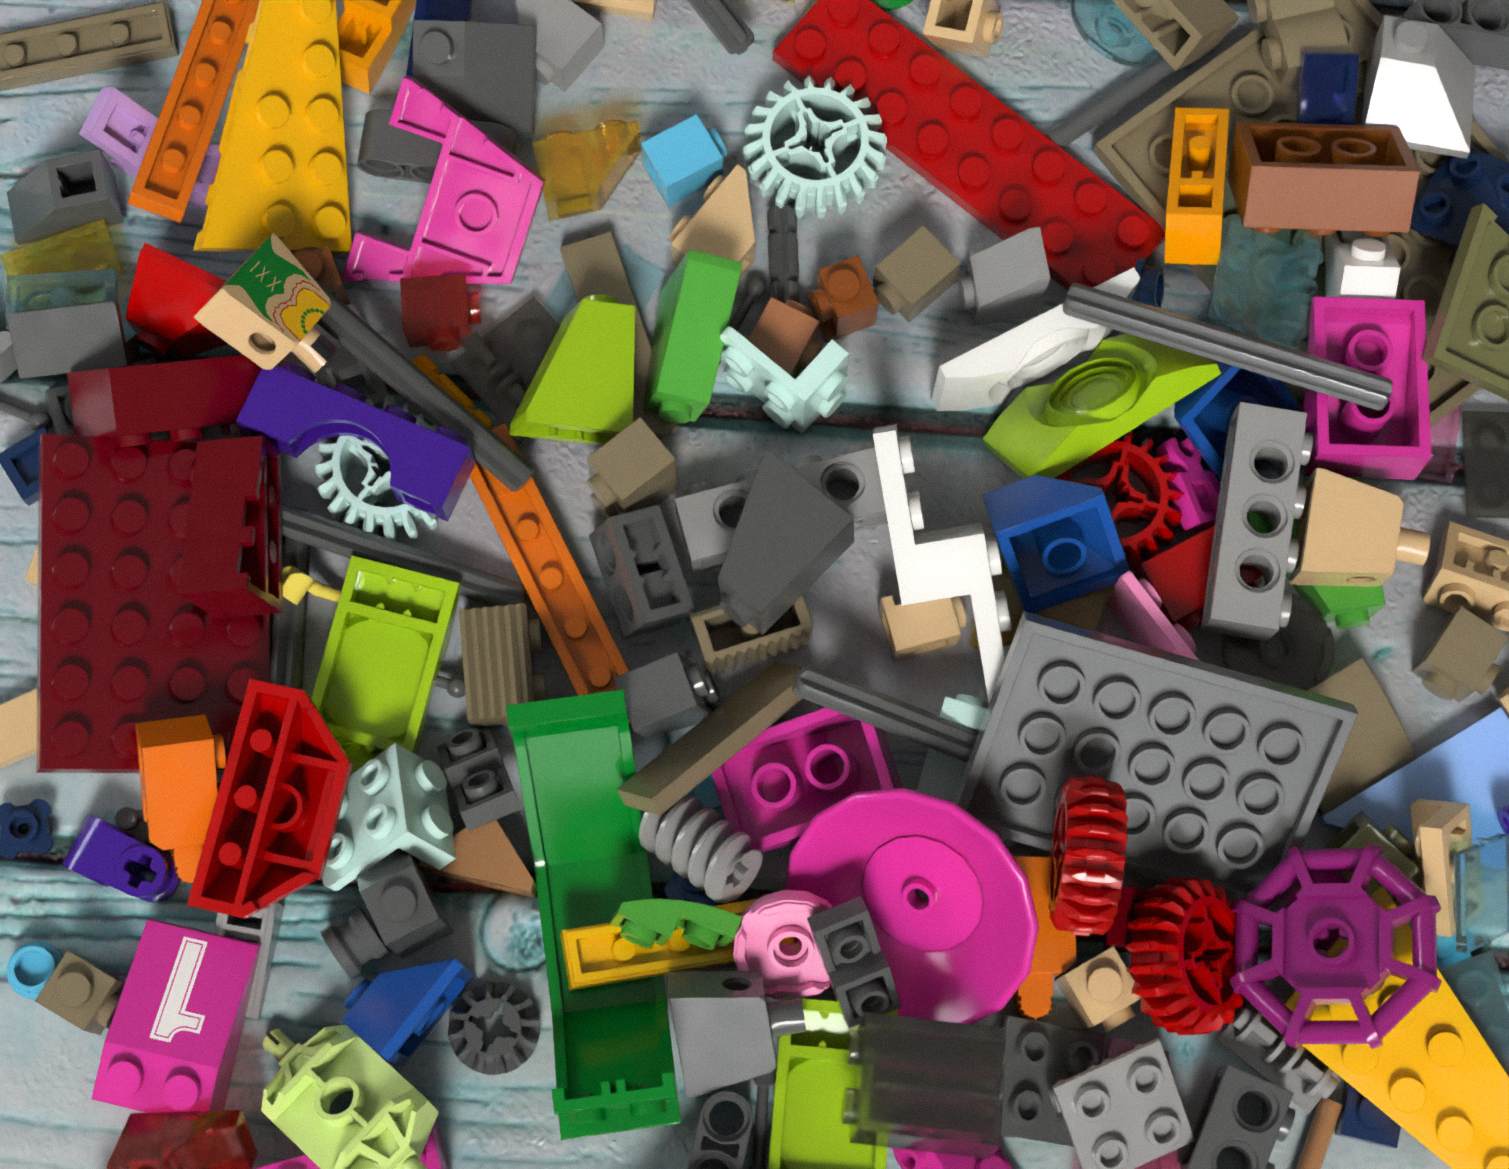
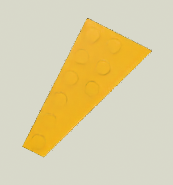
M259 0L255 20L249 24L245 40L248 48L243 68L237 72L218 148L221 157L215 181L208 188L205 201L208 209L203 229L197 233L193 251L254 253L274 233L291 253L306 247L320 249L329 246L332 255L350 253L352 239L336 0Z
M1383 885L1371 897L1385 911L1397 907ZM1406 923L1395 928V959L1412 966V929ZM1339 935L1326 951L1329 958L1338 957L1341 950L1347 949L1349 941L1343 940ZM1438 968L1437 977L1442 980L1438 992H1430L1382 1039L1384 1045L1371 1049L1369 1044H1302L1303 1047L1452 1169H1509V1077ZM1393 975L1388 976L1381 989L1365 999L1370 1014L1372 1015L1406 980ZM1294 990L1285 1000L1284 1004L1294 1012L1301 995ZM1351 1004L1316 1005L1311 1020H1358Z

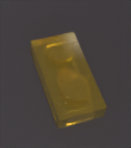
M104 219L0 255L16 303L22 310L125 274L110 229Z

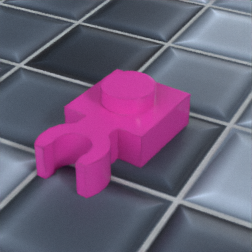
M1170 438L1156 447L1157 455L1168 453L1169 461L1163 467L1167 471L1179 472L1173 481L1167 483L1169 489L1184 493L1178 501H1172L1174 505L1172 508L1182 514L1180 522L1185 532L1207 530L1215 526L1220 492L1218 479L1212 470H1203L1200 463L1202 456L1189 438L1179 444L1176 438Z

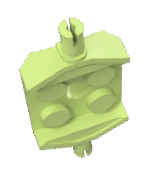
M346 1024L324 1027L303 1045L299 1042L295 1044L279 1028L269 1032L279 1042L278 1045L266 1035L263 1040V1048L279 1061L280 1069L264 1088L261 1111L320 1169H428L420 1161V1157L439 1112L425 1096ZM352 1091L354 1096L350 1106L342 1113L330 1114V1106L333 1100L341 1093Z

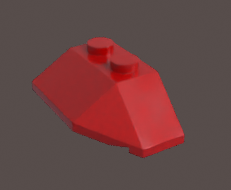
M249 679L187 903L188 906L246 919L323 877L353 763L306 691Z

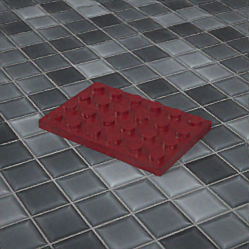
M41 434L36 773H139L135 723L205 714L212 735L222 734L227 762L249 679L270 683V614L217 619L178 594L192 487L190 470L191 464L195 460L197 442L152 440V444L117 447V440L113 437L95 438L94 436ZM225 768L216 769V774H223Z

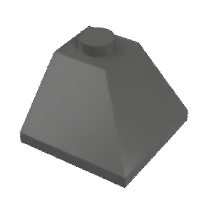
M413 20V78L417 79L468 120L502 124L510 127L516 133L535 134L537 25Z

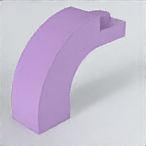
M102 87L79 135L112 157L110 161L112 165L136 179L158 118L115 87ZM211 143L207 149L188 202L189 205L204 211L208 209V205H205L208 188L215 181L221 153L218 151L219 145Z

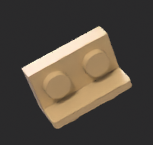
M1450 521L1442 534L1435 574L1425 590L1423 601L1426 604L1451 613L1462 606L1491 626L1509 632V541Z
M1417 799L1410 806L1415 862L1420 868L1416 873L1417 885L1427 895L1436 896L1439 901L1441 910L1436 914L1437 935L1452 937L1478 911L1469 803Z

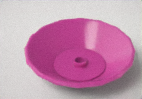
M907 788L855 792L816 814L791 850L785 890L810 892L827 900L833 907L859 896L862 897L868 908L881 951L890 967L902 1007L898 1008L897 1027L912 1032L961 1030L1002 1010L1030 974L1039 924L1028 877L999 835L955 802ZM915 889L923 890L928 895L929 900L919 896ZM794 937L795 943H797L799 939ZM830 984V986L828 987V989L833 992L832 987H831V984Z

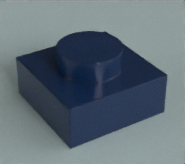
M44 427L0 453L1 466L22 500L28 506L38 501L39 439L41 434H49Z
M1345 1081L1341 1099L1343 1106L1337 1121L1335 1135L1390 1149L1397 1148L1401 1126Z

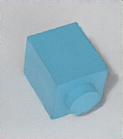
M697 114L640 143L642 165L667 207L708 187L716 177L723 175V158L727 156L725 145L716 129L711 127L706 130Z

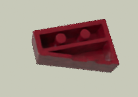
M245 355L67 373L74 433L77 436H94L95 438L116 437L117 447L152 444L151 433L169 431L170 441L204 438L203 427L221 425L222 435L243 433L236 420L262 368Z
M263 435L197 441L195 460L192 462L190 470L192 487L178 594L217 619L283 613L281 450Z

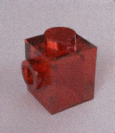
M465 273L400 278L402 326L409 348L428 346L433 351L447 352L459 349L461 344L474 343L473 324H482L481 297L479 291H470Z

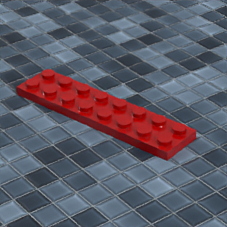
M819 0L773 50L772 60L803 84L804 80L810 75L815 82L814 87L824 88L826 80L832 77L835 81L834 91L840 93L845 87L850 84L855 90L853 102L868 97L871 102V108L866 115L880 114L882 126L876 132L886 135V149L1002 240H1006L1029 228L1040 227L1050 277L1067 291L1072 283H1079L1094 288L1133 267L1136 270L1137 259L1145 258L1147 262L1165 241V231L1154 219L870 0Z

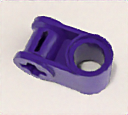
M91 814L87 815L62 863V866L101 885L111 886L130 896L151 903L163 902L172 897L181 881L180 878H177L174 861L168 854L135 839V835ZM144 866L157 872L156 878L152 883L140 876Z

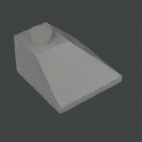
M1384 15L1367 57L1361 125L1399 126L1409 149L1467 159L1471 144L1476 67L1438 24Z

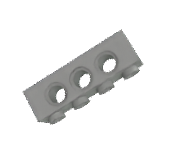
M1240 402L1229 419L1201 631L1268 642L1277 633L1279 626L1286 627L1292 607V594L1284 593L1286 572H1294L1299 553V540L1291 539L1293 519L1301 518L1306 499V486L1298 485L1300 465L1307 466L1313 445V433L1305 432L1307 413ZM1263 459L1273 463L1278 470L1279 478L1266 479L1259 475L1255 469L1254 461ZM1257 512L1266 516L1271 523V533H1259L1253 530L1247 521V514ZM1253 566L1257 568L1264 577V587L1253 588L1245 584L1240 576V567Z
M861 442L851 445L842 451V456L822 460L819 455H811L797 459L789 464L791 468L854 518V532L888 524L873 442ZM758 469L739 475L736 478V483L715 487V484L712 482L691 486L683 491L684 496L675 498L676 516L692 574L722 567L736 528L725 525L720 517L729 508H744ZM843 480L852 484L857 493L851 499L837 500L828 493L827 487L832 482Z

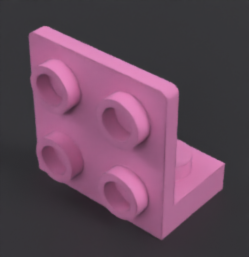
M1127 571L1120 576L1105 602L1135 643L1199 660L1194 654L1197 651V647L1190 634L1178 623L1172 626L1159 609L1162 606V601L1153 586L1143 578L1138 581L1131 571Z

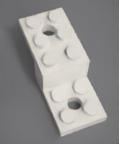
M896 424L874 428L873 439L901 604L903 606L970 594L988 702L990 703L1011 646H1003L1001 632L1012 630L1004 590L994 591L991 576L1002 574L995 535L985 536L981 523L915 534V530L924 529V519L919 490L912 492L907 490L905 474L915 472L910 436L898 437Z

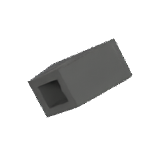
M100 149L45 160L7 191L15 241L18 245L124 223L116 176Z
M678 652L614 678L618 690L624 689L628 718L633 731L644 737L696 726L716 710L714 703L721 701L718 687L711 673L708 670L703 671L698 662L693 663Z

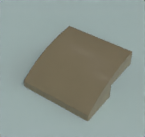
M1363 658L1308 690L1312 693L1354 704L1358 712L1357 719L1317 811L1320 816L1325 815L1417 759L1394 709Z

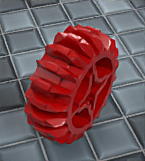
M1131 430L1123 435L1120 441H1113L1054 479L1100 487L1104 494L1108 492L1113 480L1115 481L1112 494L1117 497L1114 502L1117 505L1110 512L1114 525L1120 522L1135 524L1136 520L1149 523L1138 534L1120 539L1129 569L1136 571L1142 563L1141 555L1149 560L1161 553L1158 544L1169 546L1174 540L1175 535L1169 527H1178L1181 524L1182 514L1172 508L1174 506L1172 501H1178L1184 493L1168 488L1167 483L1173 481L1179 473L1178 471H1162L1163 466L1169 461L1168 453H1161L1153 458L1148 454L1153 446L1152 439L1146 438L1140 447L1131 444L1134 437ZM1102 463L1111 464L1107 475L1102 478L1091 479L1084 477L1083 481L1071 479L1075 473L1087 466ZM1128 470L1143 482L1151 501L1147 500V494L1136 491L1130 485Z
M1085 776V778L1070 777L1061 789L1052 833L1048 873L1049 918L1056 930L1069 931L1071 935L1089 937L1090 934L1104 935L1114 924V917L1118 912V902L1121 899L1124 865L1127 858L1126 842L1128 838L1127 801L1125 799V792L1118 782L1106 781L1103 777Z
M1197 877L1169 878L1166 882H1157L1154 888L1144 891L1143 901L1134 904L1136 920L1127 923V928L1132 936L1131 943L1124 947L1130 952L1131 964L1126 971L1133 973L1135 981L1131 989L1132 994L1141 996V1012L1151 1014L1153 1025L1164 1027L1168 1033L1199 1035L1210 1034L1211 1031H1220L1223 1024L1233 1022L1234 1010L1243 1008L1242 995L1233 992L1229 981L1234 976L1235 912L1231 910L1234 900L1226 899L1224 888L1213 886L1210 880H1200Z

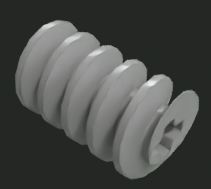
M685 795L661 816L644 812L640 823L639 840L641 846L651 854H656L657 858L665 865L672 866L673 870L681 877L689 878L692 885L700 891H705L706 895L716 903H728L737 899L751 885L761 868L764 855L758 849L750 851L751 838L745 832L735 833V826L727 819L718 820V813L712 808L702 809V802L695 796Z

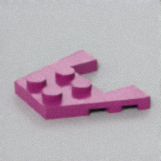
M410 76L403 77L389 125L442 143L440 156L411 248L359 230L355 233L342 278L348 281L389 280V282L441 281L442 283L511 284L514 280L546 179L417 79Z

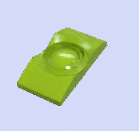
M1125 333L1107 338L1099 343L1085 363L1070 369L1057 379L1055 383L1027 386L1000 414L983 437V441L991 453L1023 479L1033 475L1056 478L1221 375L1218 364L1209 358Z
M351 555L311 697L313 703L353 763L350 776L394 743L418 755L435 681L448 649L461 588L460 583Z
M783 997V1000L792 999L794 997ZM801 998L807 1032L779 1036L768 1169H886L898 1008L848 1029L837 1001Z

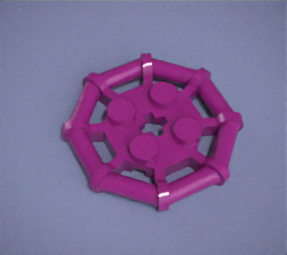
M1369 843L1364 848L1300 849L1298 845L1287 849L1288 855L1242 900L1235 899L1231 908L1236 914L1234 976L1229 980L1233 992L1242 994L1285 1037V1044L1295 1049H1299L1302 1044H1369L1371 1049L1384 1045L1382 1039L1430 992L1437 993L1442 980L1437 977L1436 914L1441 910L1439 901L1436 896L1427 895L1383 854V847ZM1354 871L1350 883L1315 884L1311 872ZM1375 878L1403 905L1385 911L1366 893L1370 880ZM1296 879H1299L1302 889L1295 895L1297 899L1287 909L1283 907L1277 913L1267 910ZM1412 922V966L1395 959V928ZM1259 924L1272 928V959L1258 964ZM1336 929L1339 930L1342 939L1349 941L1347 949L1341 950L1338 957L1329 958L1325 950L1318 949L1319 941L1328 940L1330 930ZM1281 975L1301 995L1294 1012L1265 985L1268 980ZM1393 975L1406 980L1372 1015L1370 1014L1365 999L1379 991L1388 976ZM1351 1004L1358 1020H1311L1316 1005Z

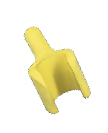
M287 565L282 569L283 597L295 605L299 604L307 591L314 596L338 603L341 589L322 584L295 566Z

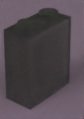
M866 1012L858 1030H849L846 1046V1065L855 1066L854 1087L845 1088L841 1109V1123L851 1125L849 1143L990 1159L1001 1146L1006 1029Z

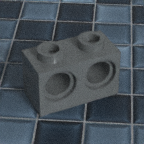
M660 504L609 517L589 535L623 640L671 627L695 610Z
M1231 1065L1217 1067L1192 1132L1195 1141L1187 1145L1179 1169H1217V1157L1226 1147H1230L1239 1153L1243 1164L1242 1169H1275V1164L1268 1162L1276 1140L1283 1142L1292 1127L1295 1109L1290 1108L1289 1104L1294 1093ZM1245 1093L1255 1095L1263 1107L1262 1118L1255 1126L1244 1123L1238 1114V1101Z

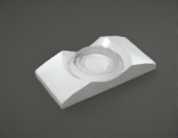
M1133 267L1094 288L1132 299L1140 277ZM1064 303L939 366L931 401L937 411H965L1004 404L1016 387L1036 381L1064 364H1082L1093 353L1099 343L1111 335L1114 329L1066 315L1063 312Z

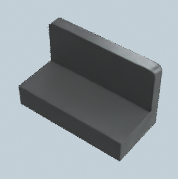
M116 300L15 311L7 316L19 379L124 367L131 364L141 355L139 344L136 342L137 334L124 335L119 304Z

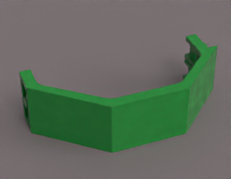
M624 689L506 705L508 729L512 735L536 877L553 1025L556 1088L551 1090L554 1114L559 1117L561 1140L679 1124L681 1119L664 975L569 990L560 937L562 930L610 923L614 912L622 902L654 899L648 852L641 846L639 840V828L643 818L642 810L625 806L617 791L618 787L636 774Z

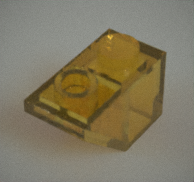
M609 120L600 123L593 130L574 134L566 130L556 131L546 135L543 140L532 142L538 174L546 179L542 192L549 221L602 210L641 153L638 120L626 123L623 120Z

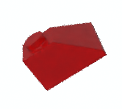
M145 243L139 253L125 317L137 334L136 342L157 355L165 356L167 351H170L183 358L228 345L227 342L194 318L197 312L222 287L226 280Z

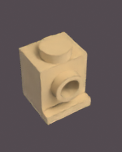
M892 595L882 597L880 600L878 612L893 662L957 646L961 636L960 628L967 627L965 611L959 596L903 606L902 604L895 605Z

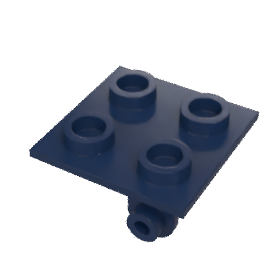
M1470 147L1467 159L1448 156L1415 198L1410 229L1458 249L1471 208L1485 203L1498 216L1495 222L1509 235V163Z

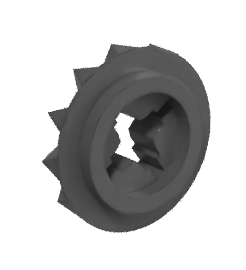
M485 982L465 991L450 1011L448 1038L456 1057L463 1064L476 1072L487 1075H500L519 1068L530 1058L538 1044L540 1019L537 1009L532 1000L522 990L511 984ZM505 1004L502 1010L504 1014L502 1023L509 1027L511 1032L516 1033L517 1037L516 1039L509 1036L506 1038L496 1037L493 1043L489 1044L486 1053L482 1052L485 1046V1042H483L485 1032L478 1028L477 1024L472 1023L471 1019L472 1017L479 1020L481 1018L491 1019L495 1011L498 1012L500 1005Z

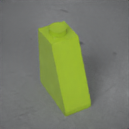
M590 295L582 299L565 315L510 423V435L603 446L633 423L635 306L618 304L616 298L608 295Z

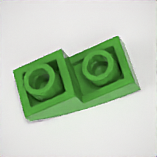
M641 899L622 902L614 912L610 924L622 929L620 932L622 938L641 947L652 948L654 943L663 946L672 937L676 927L684 931L682 938L689 943L704 949L714 950L716 945L725 948L735 938L742 916L720 908L684 900Z

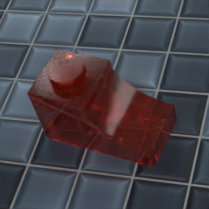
M242 1110L131 1113L108 1161L107 1169H252L258 1151Z

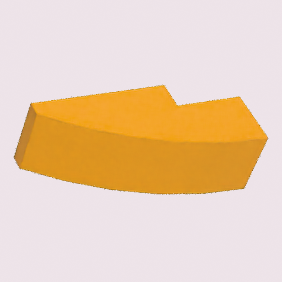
M343 0L344 12L337 22L341 83L370 95L400 41L418 0Z

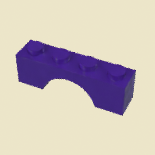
M285 363L283 368L275 366L272 370L261 369L236 420L246 437L263 435L281 452L295 458L313 444L330 437L353 436L367 440L381 449L389 458L391 470L390 486L397 501L447 522L449 521L476 464L471 447L466 445L468 440L464 436L441 426H438L435 432L415 424L417 419L413 415L392 405H387L384 411L365 403L366 397L348 386L336 384L334 389L316 383L314 382L316 377L311 372L292 363Z

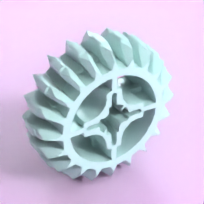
M809 75L804 80V89L798 90L788 80L783 88L784 97L770 90L765 100L767 107L756 106L754 108L752 120L755 124H748L745 127L744 138L749 143L743 147V158L746 162L752 163L748 167L750 180L761 181L759 193L762 198L777 193L775 206L783 208L784 205H788L790 202L794 203L795 213L799 219L804 216L806 207H815V214L821 220L826 216V206L832 205L835 211L842 216L847 210L846 198L860 205L865 199L864 188L874 189L877 186L879 176L875 171H881L885 167L886 156L881 151L886 149L887 137L884 133L876 132L882 126L880 114L866 115L871 108V102L868 97L853 102L855 90L851 84L839 93L834 91L835 81L832 77L826 80L824 88L814 87L815 82ZM817 117L833 120V122L822 121ZM794 121L795 136L784 141V147L773 151L771 145L782 128ZM807 138L810 144H818V149L821 146L824 147L823 158L820 151H812V146L809 150L806 149ZM857 145L858 155L845 171L837 175L835 172V159L844 155L846 148ZM797 173L808 174V175H810L811 177H813L814 180L805 179V178L796 176V175H794V174H797Z
M387 395L385 397L384 409L387 405L397 407L394 396ZM366 398L365 403L375 407L373 401ZM406 400L401 409L417 419L415 424L435 432L437 426L422 413L418 414V410ZM335 436L332 438L336 443L325 442L319 444V453L328 461L321 462L315 466L317 476L326 480L318 487V491L323 499H332L327 509L334 518L345 515L343 524L359 528L363 524L365 532L378 535L380 528H383L385 538L393 541L397 540L398 529L405 528L408 537L411 540H416L418 538V530L415 524L424 521L431 530L436 529L438 523L435 516L407 504L393 507L376 506L377 504L383 506L390 497L395 496L390 486L391 471L383 475L378 463L382 466L386 464L390 467L389 458L377 446L367 440L353 436ZM354 455L361 459L363 465L368 468V472L361 482L364 489L358 497L351 493L348 485V471Z

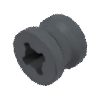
M360 906L349 913L348 921L339 927L330 925L321 931V935L328 948L352 980L362 973L363 966L372 959L382 960L391 954L378 930Z

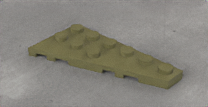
M1485 203L1471 208L1421 360L1509 401V235L1495 222L1498 216Z

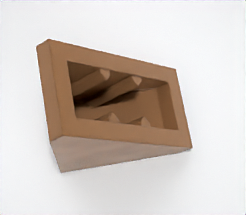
M497 820L471 831L465 828L453 835L456 859L441 870L420 860L419 867L428 874L532 898L536 897V883Z

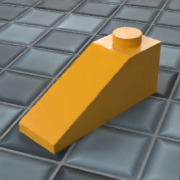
M1175 107L1166 208L1164 263L1220 265L1230 109Z

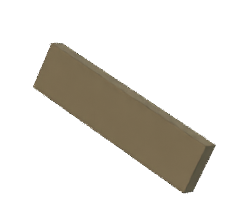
M167 0L0 33V91L179 56L171 10Z
M611 231L560 247V253L577 303L590 295H608L616 298L618 304L635 306L633 422L641 417L658 439L679 433L677 423L664 421L658 417L657 413L642 410L652 349Z
M774 662L618 787L617 791L623 804L661 816L803 699L796 696L792 691L795 676L800 667Z

